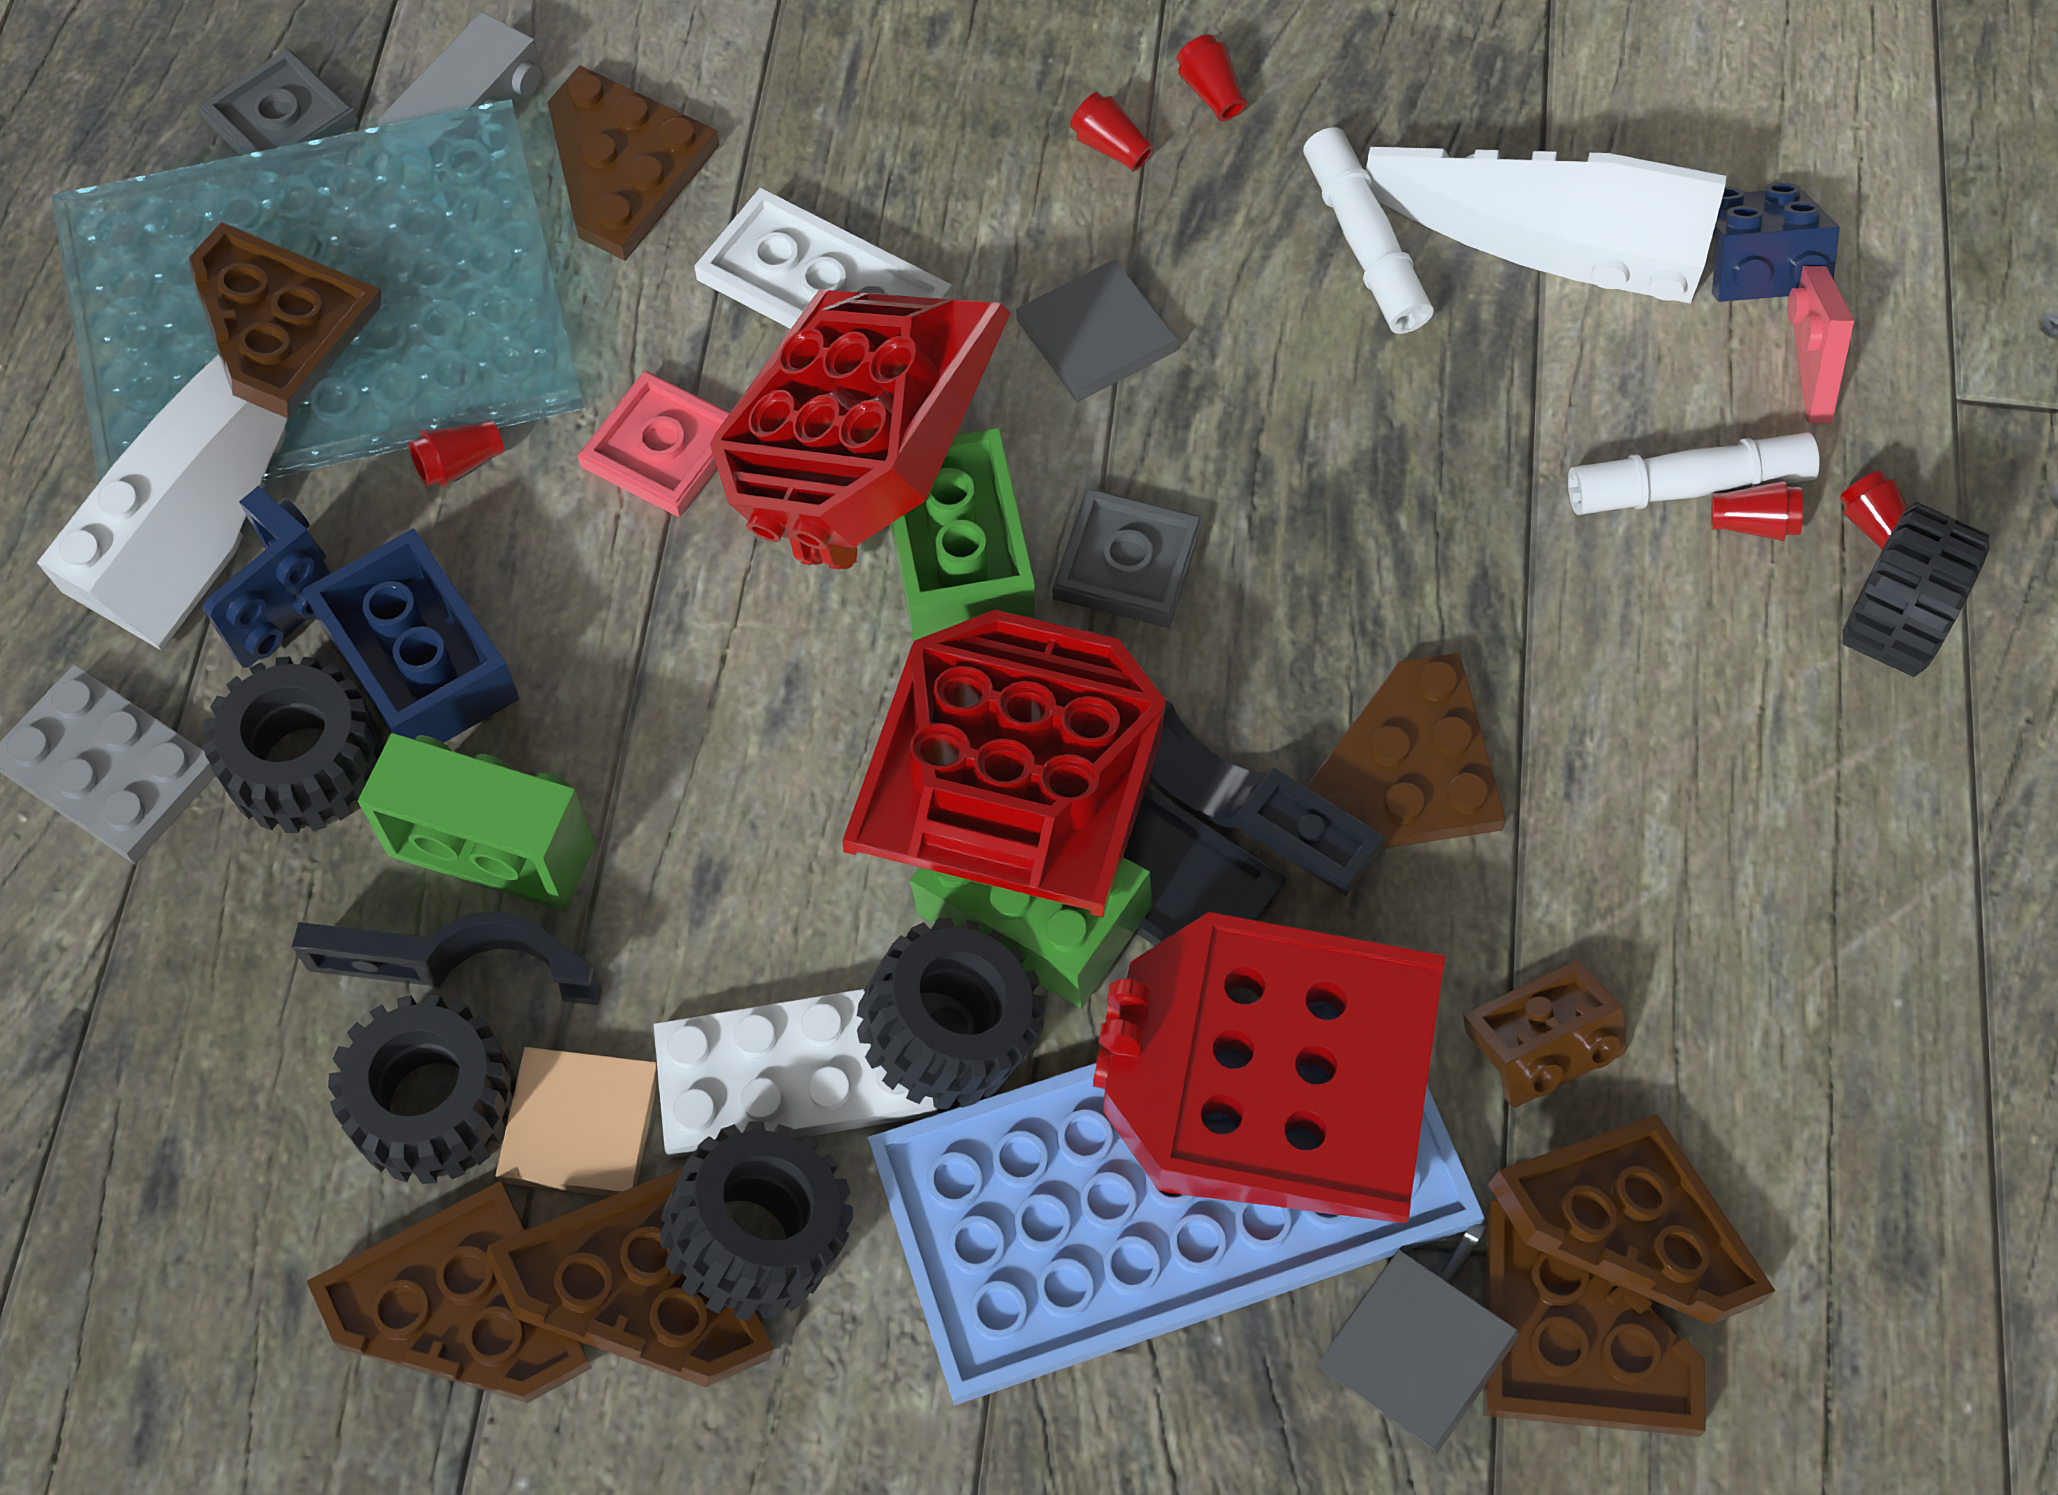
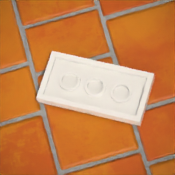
M762 188L757 190L694 266L698 281L790 329L819 289L952 299V285Z
M864 989L653 1024L664 1147L669 1159L693 1156L698 1145L708 1136L716 1139L722 1128L733 1124L736 1125L741 1133H743L749 1121H763L765 1130L774 1132L778 1124L793 1128L791 1137L797 1139L803 1138L806 1135L815 1136L938 1115V1108H934L933 1098L925 1096L920 1104L906 1099L909 1092L907 1088L898 1083L895 1089L892 1090L882 1082L887 1073L883 1067L879 1066L874 1069L870 1067L865 1055L870 1049L871 1044L859 1043L857 1028L863 1019L856 1015L858 1003L865 993Z

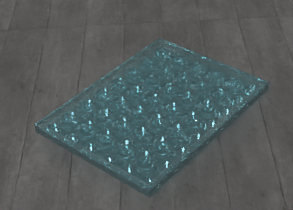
M511 99L51 195L99 482L157 414L194 376L218 355L190 274L189 256L220 222L381 289V307L288 418L284 427L287 435L279 453H273L262 480L409 448V441L420 438L421 430L476 424L487 420H493L497 428L584 409Z

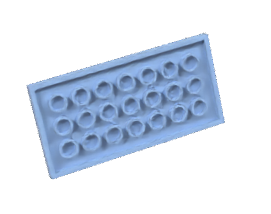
M1314 1002L1307 1006L1315 1017L1322 1020H1332L1340 1016L1338 1010L1326 1002ZM1224 1049L1214 1055L1222 1066L1230 1069H1239L1249 1063L1241 1052L1234 1049ZM1096 1063L978 1101L974 1105L963 1108L959 1107L868 1137L871 1153L954 1406L1394 1256L1398 1250L1405 1252L1467 1231L1470 1226L1480 1224L1484 1220V1215L1428 1085L1412 1189L1410 1216L1407 1224L1158 1191L1103 1113L1105 1089L1093 1087ZM1305 1064L1296 1069L1299 1076L1311 1084H1323L1330 1080L1328 1073L1322 1067L1314 1064ZM1212 1113L1202 1120L1204 1125L1216 1134H1229L1238 1128L1236 1122L1224 1113ZM1295 1128L1285 1134L1288 1142L1300 1150H1313L1321 1145L1317 1136L1304 1128Z

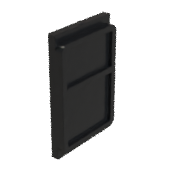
M1146 787L1123 856L1150 871L1152 908L1145 918L1141 919L1135 933L1156 946L1208 912L1257 921L1262 913L1271 907L1272 900L1284 886L1287 878L1160 794Z

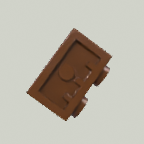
M1575 960L1463 1014L1466 1034L1501 1073L1504 1098L1513 1108L1537 1097L1548 1095L1557 1087L1594 1069L1607 1066L1614 1059L1624 1055L1627 1050L1623 1006L1579 960Z

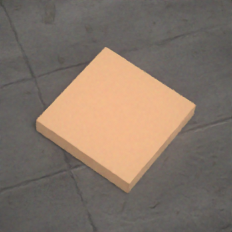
M524 1047L495 1175L498 1181H501L502 1184L608 1197L637 1186L658 1083L657 1062Z

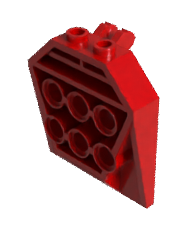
M819 289L717 430L710 443L728 504L748 520L746 524L747 529L758 537L771 542H779L781 537L789 538L794 558L801 561V564L820 565L824 563L829 565V568L838 570L851 568L854 563H857V545L926 501L1011 313L1002 303Z
M993 610L914 640L844 834L843 852L852 855L860 852L1090 910L1091 915L1104 917L1161 744L1166 700L1119 639L1096 634L1091 631H1083L1036 620L1027 616Z
M1208 912L1130 961L1127 979H1118L1110 982L1107 995L1106 1022L1102 1023L1099 1035V1043L1103 1046L1099 1048L1093 1079V1087L1105 1089L1103 1113L1158 1191L1407 1224L1410 1216L1412 1189L1446 955ZM1234 987H1246L1255 992L1259 1000L1252 1004H1239L1231 1000L1226 992ZM1314 1002H1326L1334 1006L1340 1016L1332 1020H1322L1315 1017L1307 1006ZM1224 1049H1234L1241 1052L1249 1063L1239 1069H1230L1222 1066L1214 1055ZM1305 1064H1314L1322 1067L1328 1073L1330 1080L1323 1084H1311L1304 1081L1296 1069ZM1212 1113H1224L1236 1122L1238 1128L1229 1134H1216L1211 1132L1202 1120ZM1295 1128H1304L1315 1134L1321 1145L1313 1150H1300L1288 1142L1285 1134Z

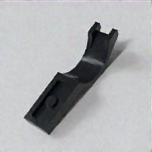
M1166 700L1161 744L1149 781L1184 810L1209 823L1228 828L1238 827L1347 896L1383 849L1385 836L1274 767L1267 772H1255L1226 761L1208 749L1189 731L1178 717L1173 704Z
M504 911L470 913L441 926L431 937L298 922L292 943V948L309 972L436 987L441 986L453 968L474 954L498 948L525 951L546 963L551 970L554 982L559 984L561 997L564 1002L599 1005L602 991L600 985L592 980L594 970L589 963L532 920Z

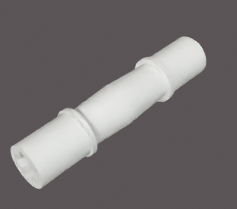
M1332 127L1317 132L1305 143L1303 153L1322 190V198L1325 204L1333 207L1345 238L1365 271L1363 281L1366 287L1372 291L1392 332L1404 334L1420 328L1432 317L1434 309L1413 269V260L1409 254L1402 252L1386 214L1370 189L1371 178L1368 172L1362 168L1342 129Z
M1806 432L1759 440L1745 438L1741 439L1736 446L1692 449L1642 459L1637 454L1630 455L1628 459L1571 467L1568 474L1569 497L1574 512L1577 515L1630 507L1643 509L1647 506L1648 502L1697 498L1711 495L1712 493H1721L1740 488L1747 489L1780 481H1786V484L1815 480L1819 473V451L1813 435Z

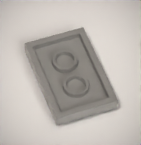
M74 664L0 741V773L134 865L215 776L211 769L212 766L202 749Z

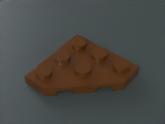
M581 65L574 70L548 101L578 238L626 261L720 144L717 130Z
M220 222L189 256L190 274L233 396L287 419L381 307L380 288L223 222Z
M1460 652L1399 661L1306 786V788L1384 835L1383 849L1502 831L1505 815Z
M1658 1114L1503 1168L1488 1183L1526 1245L1709 1325L1762 1304L1776 1291Z
M683 1168L488 1245L486 1257L513 1316L524 1322L703 1387H708L769 1360L774 1350L755 1311L749 1320L735 1319L734 1308L725 1305L718 1314L705 1307L709 1298L704 1294L698 1292L692 1298L681 1288L686 1280L683 1272L675 1275L671 1274L666 1260L672 1249L661 1248L660 1232L665 1224L661 1217L664 1206Z
M501 1181L480 1190L306 1281L333 1342L341 1350L525 1403L537 1399L592 1369L579 1341L516 1319L513 1316L486 1257L489 1244L525 1230Z
M1490 1201L1487 1207L1485 1308L1518 1331L1519 1338L1484 1386L1483 1416L1700 1437L1706 1431L1705 1359L1684 1336L1679 1339L1650 1308L1652 1302L1647 1297L1526 1245L1499 1201Z

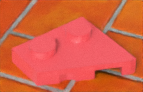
M1803 266L1799 288H1792L1790 291L1787 313L1788 320L1794 327L1806 419L1808 423H1832L1854 319L1827 266Z

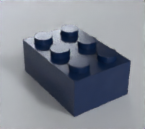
M414 528L302 589L321 628L390 734L394 733L413 740L419 735H424L445 743L520 699L506 662Z

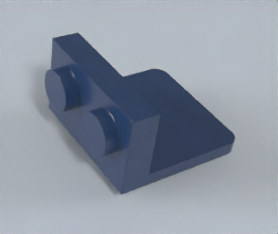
M1772 183L1766 186L1765 191L1752 192L1725 187L1713 235L1716 238L1712 295L1718 302L1789 296L1792 288H1799L1803 266H1827L1834 280L1840 226L1796 184Z
M259 486L242 498L239 503L262 542L265 551L211 594L203 604V610L234 660L243 668H248L259 659L271 656L280 647L285 637L307 619L316 617L302 589L330 574L323 561L326 555L310 536L307 530L310 524L301 511L287 498H283L277 503Z

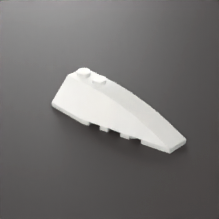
M1370 147L1366 171L1371 178L1370 189L1377 201L1409 219L1465 245L1522 266L1575 281L1595 284L1605 289H1620L1654 296L1661 300H1675L1690 304L1705 266L1727 178L1725 175L1611 153H1589L1588 162L1557 161V152L1533 151L1532 160L1500 159L1499 150H1475V154L1469 155L1466 158H1449L1444 149Z
M218 354L157 414L120 456L38 560L37 564L62 593L162 651L235 555L243 537L240 529L246 518V514L239 501L257 486L262 489L265 485L262 478L273 453L278 454L287 435L284 427L288 419L233 396Z

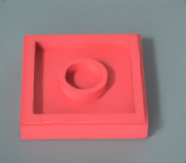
M644 370L577 455L580 466L680 518L717 469L710 443L730 412Z

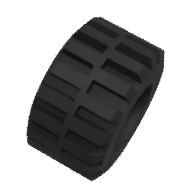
M1918 502L1907 508L1896 523L1843 628V645L1912 677L1924 671L1933 661L1977 580L1989 552V534Z
M290 656L276 658L275 666L265 668L262 662L249 667L252 675L243 681L238 676H235L226 684L230 691L227 697L217 695L210 706L216 718L205 719L203 733L208 742L204 743L203 747L205 756L212 766V771L239 811L248 819L254 816L259 826L269 830H273L279 823L285 833H299L302 824H309L313 831L327 827L325 819L336 815L341 821L352 814L348 805L354 800L358 801L377 763L376 759H379L383 751V744L378 736L380 732L353 681L350 678L345 679L341 670L330 663L322 669L315 658L303 657L300 664H294ZM305 728L323 730L318 742L302 756L284 762L266 761L272 747L285 735Z
M939 918L931 929L925 922L911 927L906 937L900 935L892 943L863 990L865 993L858 1003L856 1016L863 1019L857 1028L859 1043L871 1044L870 1049L865 1055L867 1062L872 1069L882 1066L887 1072L882 1082L892 1090L895 1089L898 1083L907 1088L909 1092L906 1099L920 1104L924 1097L927 1096L933 1098L934 1108L949 1109L957 1098L963 1108L976 1104L982 1095L987 1098L999 1090L1005 1080L1010 1077L1030 1051L1031 1045L1038 1037L1042 1023L1037 1019L1044 1011L1043 996L1032 994L1040 984L1035 970L1025 971L1022 967L1027 957L1018 947L1011 951L1002 944L1006 936L993 929L989 936L979 932L980 923L965 919L959 928L954 926L952 918ZM940 993L959 1001L974 1018L978 1034H959L939 1025L925 1009L921 994Z
M426 994L423 1005H417L412 995L397 998V1009L387 1012L383 1004L369 1011L374 1019L364 1028L356 1022L347 1032L353 1041L349 1048L338 1046L333 1061L341 1072L329 1073L328 1088L336 1098L330 1104L334 1116L342 1125L341 1128L360 1153L380 1172L386 1168L393 1179L408 1182L411 1174L414 1173L421 1184L437 1183V1174L440 1171H446L451 1179H455L466 1174L462 1166L463 1163L473 1158L480 1166L490 1157L489 1152L485 1148L490 1140L499 1144L504 1140L506 1127L502 1122V1118H509L513 1100L510 1092L515 1091V1076L509 1067L510 1063L489 1025L479 1014L473 1017L467 1005L454 1000L447 1007L441 996ZM434 1063H444L459 1068L458 1080L454 1090L434 1110L417 1116H401L390 1112L391 1099L396 1087L413 1070Z
M749 1121L743 1133L733 1124L722 1128L716 1139L708 1136L698 1145L693 1156L689 1157L664 1206L661 1220L665 1224L660 1232L661 1248L672 1249L666 1264L672 1275L683 1272L686 1276V1280L681 1287L692 1298L698 1292H701L709 1298L705 1307L718 1314L724 1305L734 1308L735 1319L749 1320L755 1310H760L764 1320L778 1317L785 1306L793 1311L805 1302L810 1293L813 1294L849 1237L850 1233L846 1230L853 1220V1206L844 1203L851 1193L847 1180L835 1179L834 1173L839 1165L830 1154L821 1158L815 1152L819 1143L807 1135L802 1142L791 1137L793 1129L791 1127L778 1124L774 1132L765 1130L763 1121ZM748 1201L764 1207L779 1220L787 1239L765 1240L750 1235L733 1221L725 1203Z

